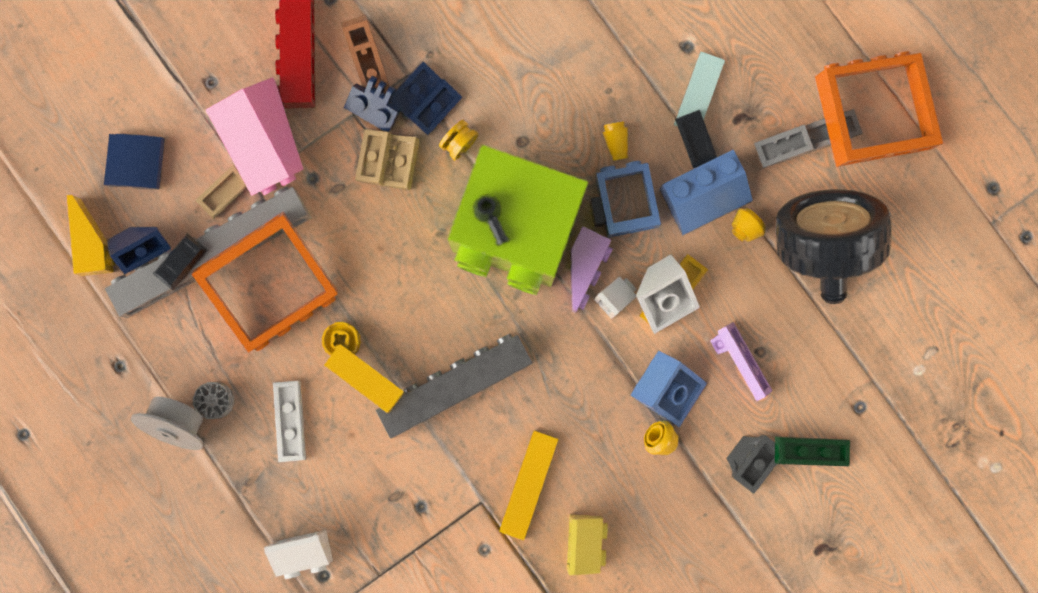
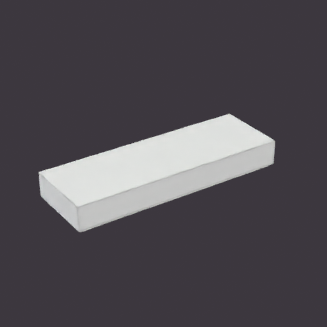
M301 381L273 383L278 462L306 460Z

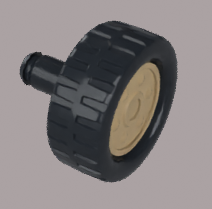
M845 189L813 191L789 200L781 207L777 214L776 243L780 260L794 272L813 278H820L821 297L826 303H842L847 297V278L860 276L875 270L886 261L890 254L892 238L891 213L880 199L872 195Z

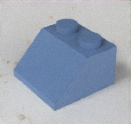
M658 350L640 381L636 384L631 396L680 428L707 382L680 361Z

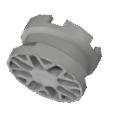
M207 382L195 391L193 406L206 419H220L232 411L234 395L232 390L225 384Z

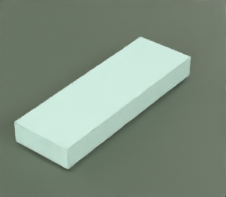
M702 51L700 52L676 118L700 109L704 120L725 62L724 59Z

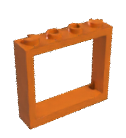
M905 51L894 55L893 58L881 55L872 58L869 62L857 59L848 62L845 66L833 63L824 66L825 70L815 76L836 167L927 151L943 144L921 53L910 55V51ZM905 67L922 137L853 150L836 78Z
M284 211L192 272L194 279L248 353L254 349L260 351L270 343L268 340L276 334L278 337L283 336L292 329L290 325L296 321H306L314 314V309L319 306L327 307L336 300L334 296L338 294L337 288ZM283 228L325 291L250 339L207 277Z

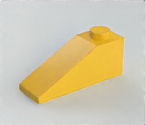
M67 195L73 273L80 276L114 273L113 266L116 263L110 257L107 239L83 201L74 195Z

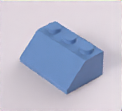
M734 150L664 183L659 189L682 235L753 201L746 172Z

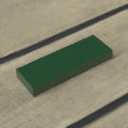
M775 437L774 464L850 466V440Z

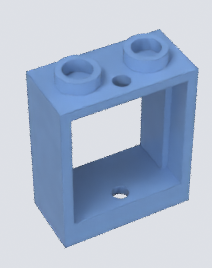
M641 161L626 163L625 168L616 169L615 166H607L601 168L599 173H596L597 191L602 199L606 218L605 229L607 238L656 229L661 225L648 163L641 164ZM642 174L650 216L613 223L605 181Z

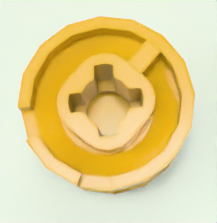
M464 119L456 123L439 144L443 151L447 150L450 153V157L454 161L461 157L460 154L466 153L479 136L475 129L471 130L468 127L469 125Z
M335 322L328 326L321 338L322 346L330 356L339 344L343 345L353 354L357 353L361 345V336L358 330L345 322Z

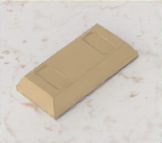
M232 165L195 201L215 219L247 186L238 169Z

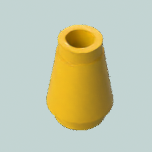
M624 121L604 125L605 132L602 133L613 161L628 158V127H625Z

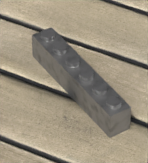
M511 333L497 340L498 345L489 350L488 346H485L473 353L475 358L467 362L462 358L451 364L452 370L443 375L441 371H438L428 376L426 384L419 387L415 383L403 390L405 395L399 399L389 414L381 408L376 409L390 439L533 364L519 336L512 337Z

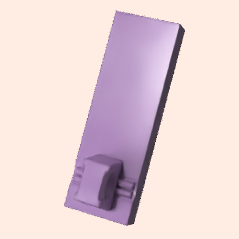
M734 322L718 330V335L710 341L716 353L721 354L729 351L756 401L766 397L772 392V389Z

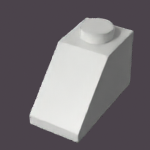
M619 276L600 292L594 300L612 319L636 298L634 293L636 288L627 278L622 280Z

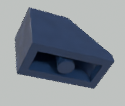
M129 227L107 239L110 257L124 275L171 249L170 244L157 227Z

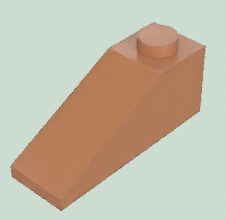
M366 14L341 22L342 30L362 86L366 88L371 76H375L378 78L375 88L378 87L381 81L387 83L383 92L386 94L390 85Z

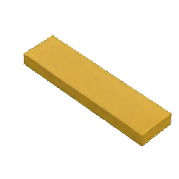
M533 430L499 532L521 540L525 539L558 438Z

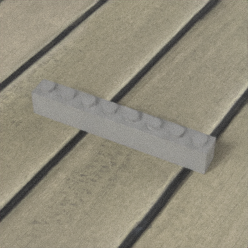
M288 187L281 188L274 193L275 197L267 201L263 199L252 204L251 210L243 214L238 212L231 215L227 219V223L207 228L204 231L205 235L196 240L208 251L174 291L153 275V272L172 250L159 255L158 260L151 264L147 262L134 269V273L127 277L122 275L111 281L112 285L106 287L105 291L119 317L129 318L195 282L196 280L192 276L194 269L283 211L294 227L311 219L298 192L293 187L290 189ZM283 228L280 229L279 231L272 234L271 236H269L268 238H266L250 250L246 251L239 257L284 234L285 231L283 230Z

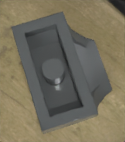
M766 435L759 437L743 436L726 458L732 469V478L753 494L756 493L777 465L774 464L775 442Z

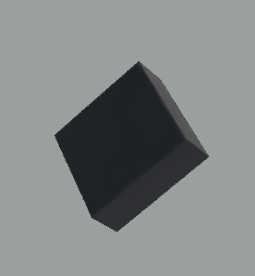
M600 197L591 198L589 204L594 228L604 226L606 218L602 199Z

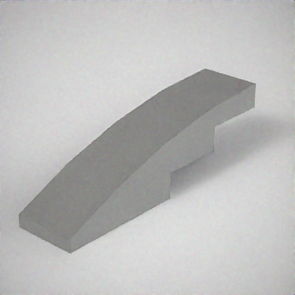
M854 109L844 112L850 139L862 135L863 132ZM824 118L754 143L761 164L765 168L829 147L831 142Z

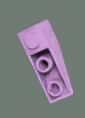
M584 226L570 252L572 312L574 313L577 312L578 308L584 309L590 295L586 294V291L590 284L596 285L601 274L597 269L601 261L607 262L613 248L609 247L610 239Z

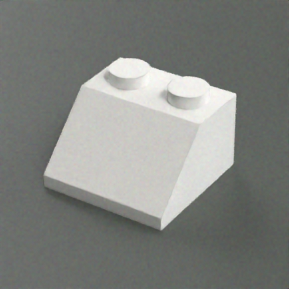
M326 530L275 541L264 547L265 554L275 576L284 575L285 579L300 576V571L310 569L311 573L324 571L327 569L326 565L333 561Z

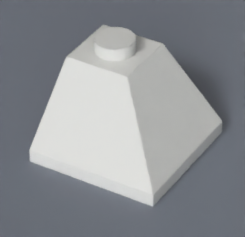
M672 255L648 267L636 297L655 334L697 310L700 306L684 269Z

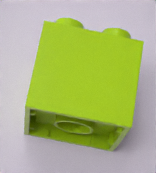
M481 145L447 239L453 253H456L454 261L458 263L457 267L482 277H487L491 266L509 272L507 285L533 295H537L541 284L551 287L588 182ZM490 194L500 201L501 214L498 219L506 236L510 239L509 242L501 246L496 245V239L489 224L479 221L474 215V202L481 195ZM484 202L481 208L484 211H489L492 208V204Z

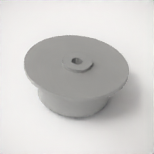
M157 396L152 399L145 414L136 413L131 417L132 423L137 428L165 443L189 450H200L204 445L203 441L196 435L203 421V416L195 409L179 401Z

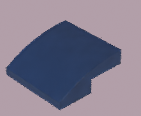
M421 61L395 90L390 103L401 108L400 112L426 135H429L463 97L446 80L441 79L424 61Z
M109 134L104 185L109 187L160 190L165 138L146 135Z

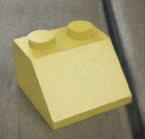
M570 514L567 570L569 575L600 573L601 566L606 565V550H602V539H607L608 524L603 523L602 516Z

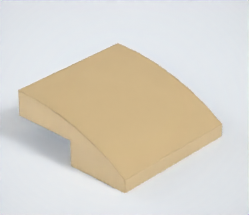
M364 129L355 180L379 186L411 190L420 140L416 137L392 135L389 132Z

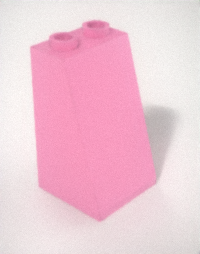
M273 77L241 89L206 109L251 196L260 191L263 195H266L276 190V183L278 182L284 186L296 180L294 174L303 170V166Z

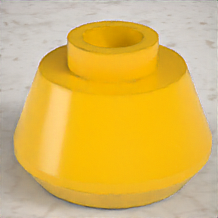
M741 208L737 211L732 222L734 228L732 233L738 240L750 242L765 235L766 226L754 211L749 208Z
M665 420L653 423L644 435L645 449L654 455H669L674 452L678 446V435L671 423Z

